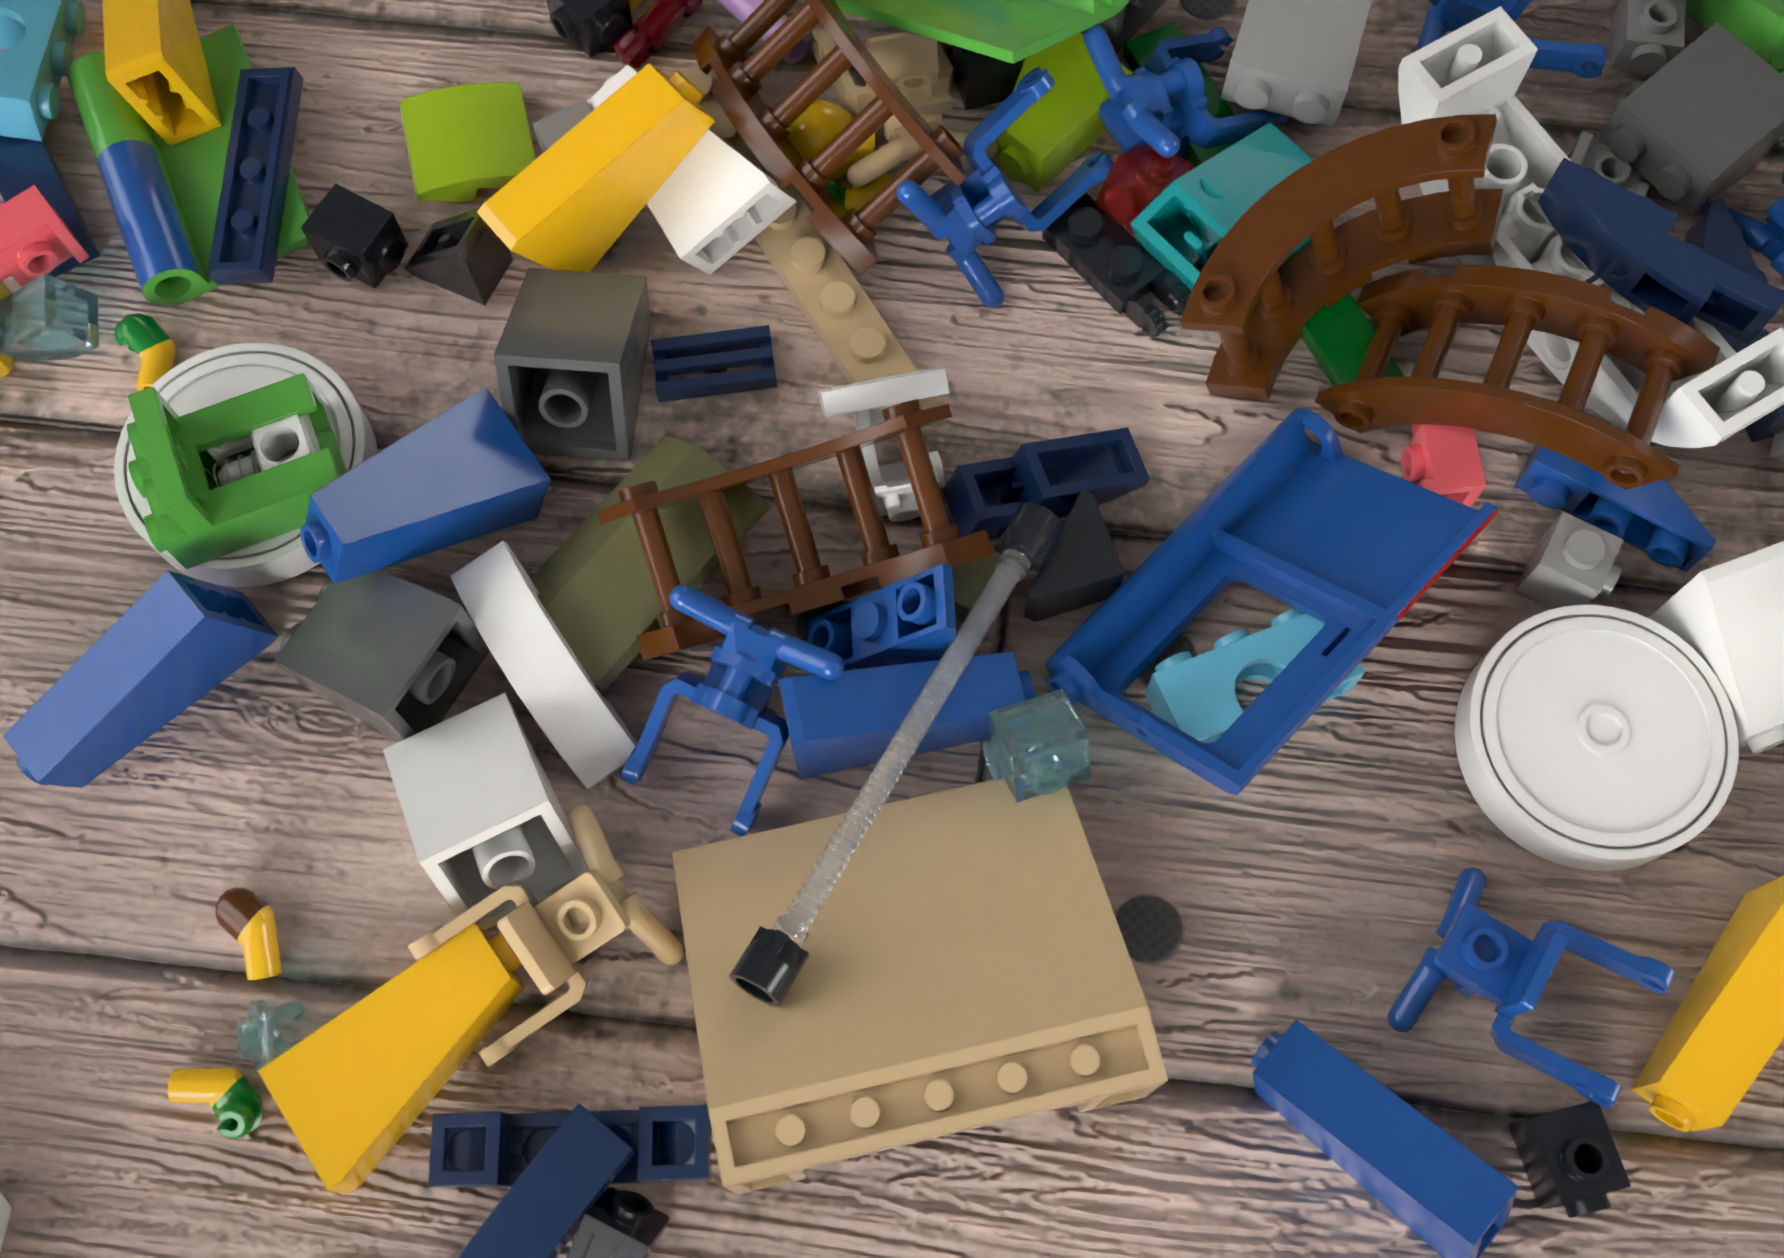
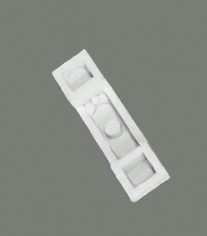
M500 542L452 574L450 577L493 657L537 724L583 785L590 789L625 766L631 752L638 745L609 699L601 696L537 597L540 595L539 591L507 542Z

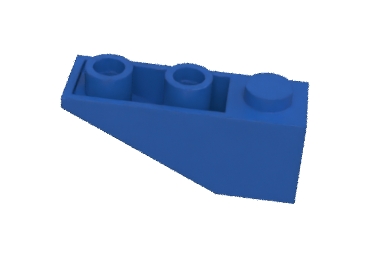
M1535 445L1514 486L1530 494L1531 498L1538 504L1550 509H1560L1623 539L1624 542L1646 552L1647 556L1654 562L1667 567H1676L1684 572H1687L1712 550L1716 542L1665 480L1625 490L1621 486L1609 482L1604 475L1586 465L1539 445Z

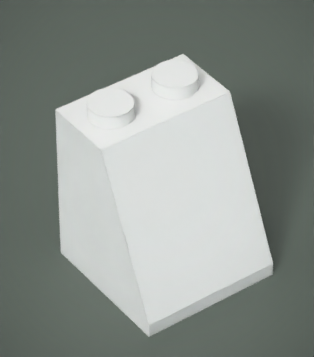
M1784 541L1701 571L1649 617V619L1665 626L1681 637L1706 661L1720 681L1732 706L1737 724L1739 747L1748 744L1753 754L1760 753L1784 742Z
M506 693L500 694L383 749L419 863L457 917L508 883L527 884L540 903L589 870L531 739ZM507 900L475 921V923L486 930L496 925L498 920L518 907L514 901Z

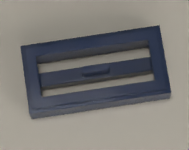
M769 325L651 340L654 357L653 367L656 377V394L659 403L777 388ZM763 365L762 369L676 380H669L668 377L669 375L704 371L705 374L725 372L727 368Z

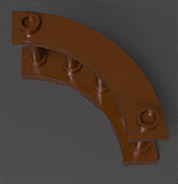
M764 0L731 35L725 32L719 37L708 26L693 41V48L701 71L707 75L713 70L719 80L711 88L713 95L742 139L779 187L785 190L793 184L803 196L802 199L813 210L807 217L809 222L860 276L878 260L873 239L877 235L874 228L901 204L896 190L902 181L913 180L921 185L939 168L957 186L966 179L961 160L959 159L964 154L960 144L942 125L933 130L867 50L842 14L835 0H806L750 57L747 54L748 50L798 0ZM821 22L837 46L774 108L768 105L765 106L758 93L762 88L760 81ZM853 65L877 96L812 159L808 156L802 158L787 138L792 133L789 126ZM894 115L923 150L859 210L852 208L847 211L826 188L831 183L828 177Z
M1496 114L1454 115L1424 119L1390 127L1360 137L1321 155L1299 168L1270 189L1251 206L1222 238L1205 263L1190 292L1180 320L1182 329L1218 332L1222 342L1215 354L1205 383L1210 395L1269 401L1275 380L1286 358L1303 335L1301 328L1324 305L1330 308L1350 292L1373 280V272L1403 260H1408L1409 265L1444 257L1493 255L1505 203L1503 189H1475L1474 178H1484L1497 123ZM1447 179L1449 191L1432 193L1401 200L1399 188L1434 180ZM1374 197L1376 209L1334 228L1333 218ZM1310 236L1311 243L1284 262Z
M1458 265L1454 275L1427 277L1428 273L1425 268L1389 275L1363 285L1356 305L1375 318L1378 326L1355 381L1319 391L1314 401L1333 414L1339 424L1348 429L1356 430L1358 433L1395 425L1435 424L1466 427L1513 437L1569 457L1604 475L1609 482L1627 490L1677 476L1680 465L1651 446L1650 442L1671 382L1714 367L1720 347L1697 330L1659 309L1649 305L1643 315L1630 308L1609 301L1612 290L1570 277L1536 270L1490 265ZM1459 324L1505 326L1483 384L1457 379L1438 378ZM1430 328L1411 377H1383L1399 337L1414 331ZM1532 330L1580 342L1558 402L1509 389ZM1605 353L1623 360L1645 374L1625 431L1583 412Z
M919 399L907 401L883 409L882 414L885 422L771 460L661 491L658 490L656 481L637 484L618 491L621 503L597 512L600 524L633 517L662 610V615L657 616L660 629L636 636L643 661L726 636L676 610L671 605L670 593L674 587L681 584L658 509L699 498L728 595L722 596L724 604L754 618V624L756 625L845 600L848 597L874 589H882L942 563L954 568L994 555L987 530L961 537L958 526H950L921 430L922 427L952 417L949 404L922 410ZM893 437L897 438L926 533L920 536L923 549L903 555L899 554L896 543L892 545L889 543L861 448ZM837 457L866 553L860 554L863 567L831 576L828 564L821 565L793 470ZM769 478L797 574L792 575L794 588L762 597L759 585L752 587L723 491Z

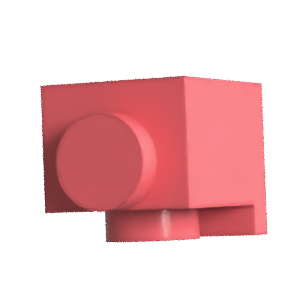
M35 185L0 205L1 282L12 276L23 288L35 279L47 275L55 267L73 256L79 263L90 258L59 214Z
M1412 424L1413 438L1408 446L1404 447L1401 463L1404 479L1471 507L1486 487L1475 430L1448 425Z

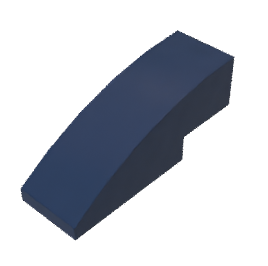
M1127 427L1026 443L1019 447L1013 457L959 465L942 491L961 537L987 530L988 537L992 538L1003 534L1016 510L1023 503L1041 505L1052 511L1060 519L1069 515L1081 490L1093 494L1097 505H1100L1146 486L1150 478Z

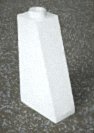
M627 64L620 72L610 77L603 84L602 88L587 101L590 109L593 111L637 74L638 71ZM710 127L648 201L647 205L679 258L711 275L795 204L797 200L787 188L782 190L771 175Z

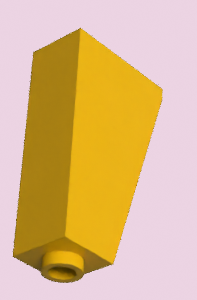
M102 0L105 72L108 82L169 146L222 127L190 0Z
M648 63L490 197L477 213L510 251L549 269L590 272L715 122L698 104L704 94L679 71L676 70L671 77H668Z
M1784 875L1745 893L1631 1089L1651 1103L1649 1111L1656 1118L1674 1129L1689 1132L1690 1130L1699 1131L1723 1126L1784 1039Z
M474 922L257 1071L328 1191L350 1194L366 1181L525 989L514 972L522 966V963L500 931L491 937L489 933Z

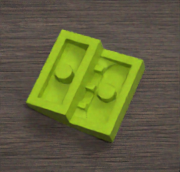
M520 82L457 85L420 93L402 99L400 102V113L416 201L475 202L478 188L501 189L535 160Z

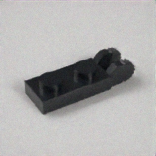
M1088 193L1081 196L1049 227L1043 230L1042 239L1120 315L1124 312L1148 336L1150 335L1152 338L1154 336L1157 337L1168 328L1166 326V317L1146 295L1149 292L1165 306L1169 307L1170 311L1174 312L1175 315L1178 314L1179 317L1183 315L1190 290L1185 285H1182L1181 281L1173 273L1166 272V269Z

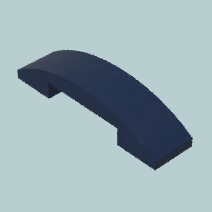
M708 1105L639 1107L638 1110L590 1111L636 1151L609 1185L711 1180L712 1127ZM502 1111L433 1113L428 1187H512L571 1112L512 1114Z

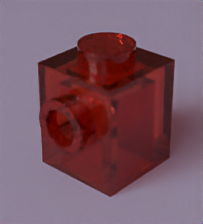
M1149 144L1117 156L1095 203L1132 237L1137 239L1130 223L1174 180L1194 168L1177 153L1172 157H1163Z

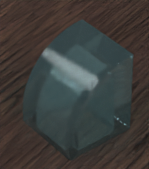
M44 273L0 300L1 354L21 359L50 361L77 357L99 346L98 295Z

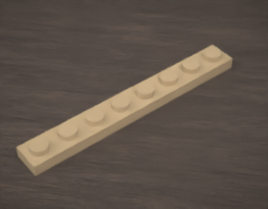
M698 63L680 71L704 94L698 104L715 120L711 128L767 172L742 139L713 95L711 88L719 81L714 71L711 70L706 75L701 71ZM791 184L787 189L793 193L797 202L754 238L848 382L855 383L917 371V368L841 255L809 222L807 217L812 212L795 186ZM935 396L919 399L922 410L940 406Z

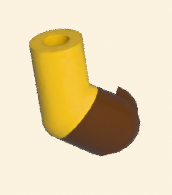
M237 887L226 890L220 895L216 903L215 915L218 924L243 947L247 980L263 979L281 974L282 966L274 910L253 891Z

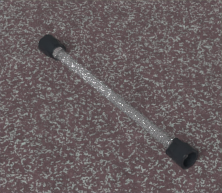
M1023 503L1018 507L994 547L995 551L1001 554L995 564L996 570L981 592V596L978 597L977 602L973 605V609L970 610L965 622L962 623L955 641L951 642L949 648L946 649L945 655L942 656L941 661L936 666L937 668L932 672L933 675L929 677V682H926L924 689L921 690L920 695L916 698V702L913 703L912 709L908 711V716H905L904 723H901L899 730L895 733V737L891 739V744H888L886 747L887 751H884L882 758L878 760V765H875L873 769L874 772L870 773L869 779L864 783L865 786L861 788L860 794L856 796V801H853L851 805L852 808L848 809L847 815L842 819L843 823L839 824L838 830L833 834L834 837L829 840V845H826L825 852L821 853L820 860H817L815 863L816 867L812 868L811 875H808L806 882L802 884V890L798 891L797 898H794L792 905L788 907V913L779 916L771 929L759 927L730 973V979L750 996L770 1006H780L809 957V953L801 947L809 936L808 925L812 924V917L817 916V910L821 909L823 906L822 902H825L827 899L826 894H830L832 891L831 887H834L836 879L840 878L841 872L846 867L845 864L849 863L850 857L855 853L854 849L858 848L859 842L864 838L863 835L867 833V827L872 825V820L877 816L876 813L881 810V806L886 801L885 798H888L890 795L889 791L893 790L894 784L899 780L898 777L902 775L903 770L907 767L911 756L916 752L915 749L919 747L924 735L928 732V728L931 727L932 721L936 719V714L941 710L940 707H943L945 704V700L948 699L953 687L957 684V680L960 679L965 667L969 664V660L972 659L973 654L977 651V647L980 646L981 640L984 639L985 634L989 631V627L992 626L997 614H999L1005 601H1007L1015 588L1016 582L1022 581L1028 571L1035 570L1039 572L1064 531L1063 524L1049 509L1035 503Z

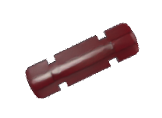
M657 0L632 25L635 31L627 30L614 43L613 47L618 60L625 65L628 64L633 69H638L651 56L648 50L650 49L655 52L685 22L682 16L690 17L702 5L703 0Z

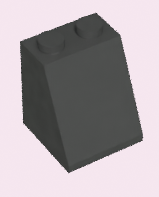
M1716 22L1624 98L1616 107L1599 139L1610 148L1617 158L1628 162L1630 166L1652 183L1663 197L1672 200L1683 211L1690 214L1756 169L1784 133V76Z
M539 268L527 269L495 350L494 358L503 412L533 454L621 461L630 460L651 328L647 276Z
M379 569L334 584L331 578L328 577L320 589L319 600L303 622H299L291 627L284 636L280 653L274 662L295 682L393 740L400 742L442 721L490 650L462 605Z

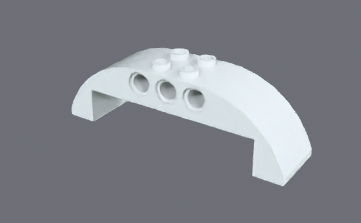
M1500 6L1402 58L1398 68V93L1402 124L1454 115L1496 114L1497 123L1484 178H1474L1475 189H1503L1505 203L1493 255L1458 256L1464 265L1505 266L1536 270L1602 286L1612 290L1609 301L1644 315L1645 312L1620 296L1578 258L1553 228L1537 202L1563 158L1570 159L1515 96L1538 48ZM1447 179L1419 183L1423 195L1449 191ZM1693 317L1687 325L1720 347L1715 365L1709 370L1671 382L1651 442L1668 447L1682 448L1715 446L1784 405L1783 328L1780 327L1736 353L1714 326ZM1532 330L1527 344L1564 385L1580 342ZM1605 353L1586 406L1611 424L1626 430L1645 374L1623 360Z

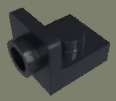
M608 1187L584 1214L566 1258H648L652 1247L665 1231L669 1217L654 1209L652 1203L646 1197L636 1192L619 1191L613 1187Z

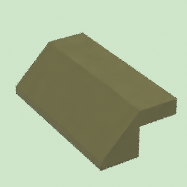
M668 435L663 436L530 578L540 593L537 597L596 688L601 692H604L639 654L640 649L636 636L660 629L657 616L662 615V610L633 517L600 524L597 512L621 503L618 491L637 484L656 481L658 490L661 491L730 472L698 445ZM747 485L723 491L739 542L771 508L764 498ZM699 498L658 509L680 584L689 585L695 589L719 565Z

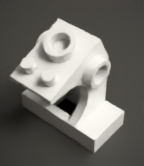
M941 367L818 390L822 414L825 417L853 412L856 431L885 422L882 410L915 399L949 394L946 370ZM874 444L861 448L881 516L888 515L890 521H906L919 517L920 513L904 461L878 465ZM938 451L928 452L939 488L944 487L945 481Z

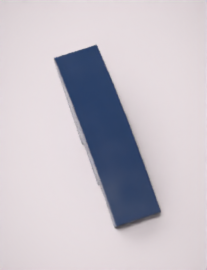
M578 1103L512 1185L458 1258H556L578 1231L584 1214L592 1207L636 1151L588 1109Z

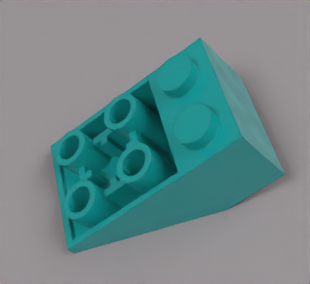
M1269 122L1174 180L1130 225L1139 244L1166 269V272L1173 273L1181 281V284L1185 285L1190 290L1189 292H1191L1205 263L1222 238L1240 217L1270 189L1299 168L1313 161V159ZM1310 236L1284 262L1304 248L1311 241Z

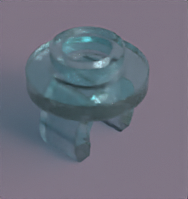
M264 1000L250 1002L248 1016L238 1017L236 1023V1039L240 1058H251L256 1071H259L272 1062L273 1056L278 1058L304 1039L297 1041L285 1040L279 1033V1023L300 1019L305 1013L304 1004L287 1002L279 1005L269 1014Z

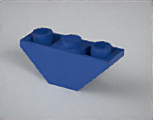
M942 563L808 619L807 642L839 655L844 663L843 671L954 658L956 621L952 566Z

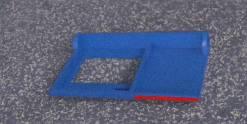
M1304 408L1294 409L1046 660L1045 665L1050 673L1046 678V682L1054 694L1066 704L1074 706L1077 702L1081 703L1219 789L1232 795H1238L1493 520L1498 513V506L1486 502L1480 510L1473 509L1346 456L1342 452L1336 432L1329 423L1311 410ZM1304 427L1312 431L1322 445L1311 440L1306 435ZM1231 582H1244L1325 623L1312 640L1220 738L1214 742L1203 743L1123 696L1125 690Z

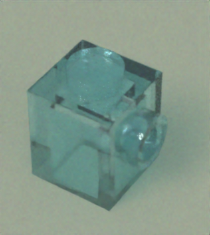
M1063 689L988 712L991 740L983 743L984 757L995 781L1005 780L1016 803L1042 794H1051L1063 787L1091 778L1089 733Z

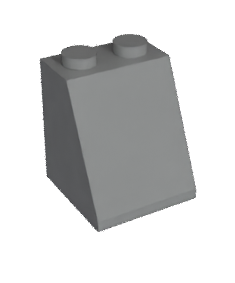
M1248 0L1220 99L1238 103L1248 109H1262L1294 117L1303 123H1317L1334 128L1348 91L1372 0Z

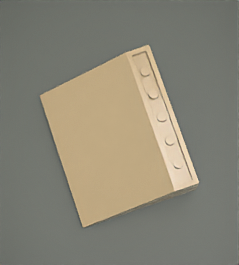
M1060 765L672 852L707 1105L722 1186L737 1194H743L808 1178L806 1171L808 1168L1077 1104L1078 1112L1081 1113L1144 1098L1168 1081L1145 996ZM760 926L775 931L778 929L790 936V939L809 953V957L779 1007L770 1006L755 999L740 989L729 977Z

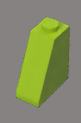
M1082 33L1069 37L1025 59L1013 92L1017 89L1021 79L1037 67H1040L1041 70L1046 69L1055 83L1044 96L1039 98L998 136L1000 152L997 156V161L1009 177L1016 181L1025 182L1037 193L1041 192L1108 130L1099 117V110L1101 104L1111 97L1103 86L1084 43ZM1121 64L1125 75H1133V72Z

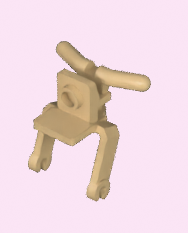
M825 28L813 30V37L817 42L813 43L812 47L817 63L836 46L835 41ZM908 31L868 38L864 43L865 47L916 111L933 130L942 125V113L952 111V97L949 94L954 68L940 41ZM848 70L832 84L841 106L853 117H856L877 96L867 82L866 86H856ZM894 115L884 123L885 138L891 142L851 165L848 169L847 178L853 186L862 187L902 162L912 160L923 150ZM945 128L963 149L965 137L970 132ZM997 139L985 151L991 160L997 157L1000 152V145Z
M587 805L573 807L568 815L569 825L589 869L587 872L540 903L527 884L508 883L446 925H438L407 946L415 959L419 960L505 901L512 900L518 908L498 920L497 927L540 992L547 995L565 981H568L570 989L491 1041L478 1052L487 1067L521 1044V1040L579 1002L585 994L590 979L578 961L622 933L625 929L629 928L666 965H676L684 957L683 944L645 906L636 891L629 895L620 882L619 878L624 873L611 853L594 811Z

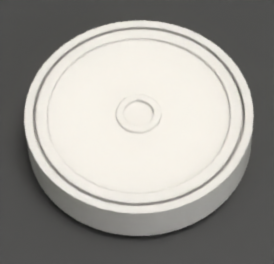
M240 343L218 347L187 359L172 368L151 386L159 392L180 417L304 373L324 403L346 471H350L378 453L372 426L344 381L322 361L295 348L271 343ZM131 411L123 426L114 459L116 492L123 512L132 527L167 562L193 578L228 587H254L281 582L321 563L313 562L307 555L301 540V528L189 569H185L167 550L159 552L151 542L144 524V517L152 514L147 497L144 498L137 490L128 468V462L136 459L127 432V424L135 422ZM297 449L284 454L279 462L291 458Z
M1602 605L1563 606L1534 615L1516 625L1489 650L1470 673L1462 689L1455 716L1454 734L1459 765L1465 782L1482 811L1507 837L1524 849L1543 859L1574 869L1588 871L1629 869L1656 860L1685 844L1702 832L1718 815L1732 790L1737 773L1739 759L1737 724L1726 692L1715 673L1694 648L1677 634L1647 617L1616 607Z

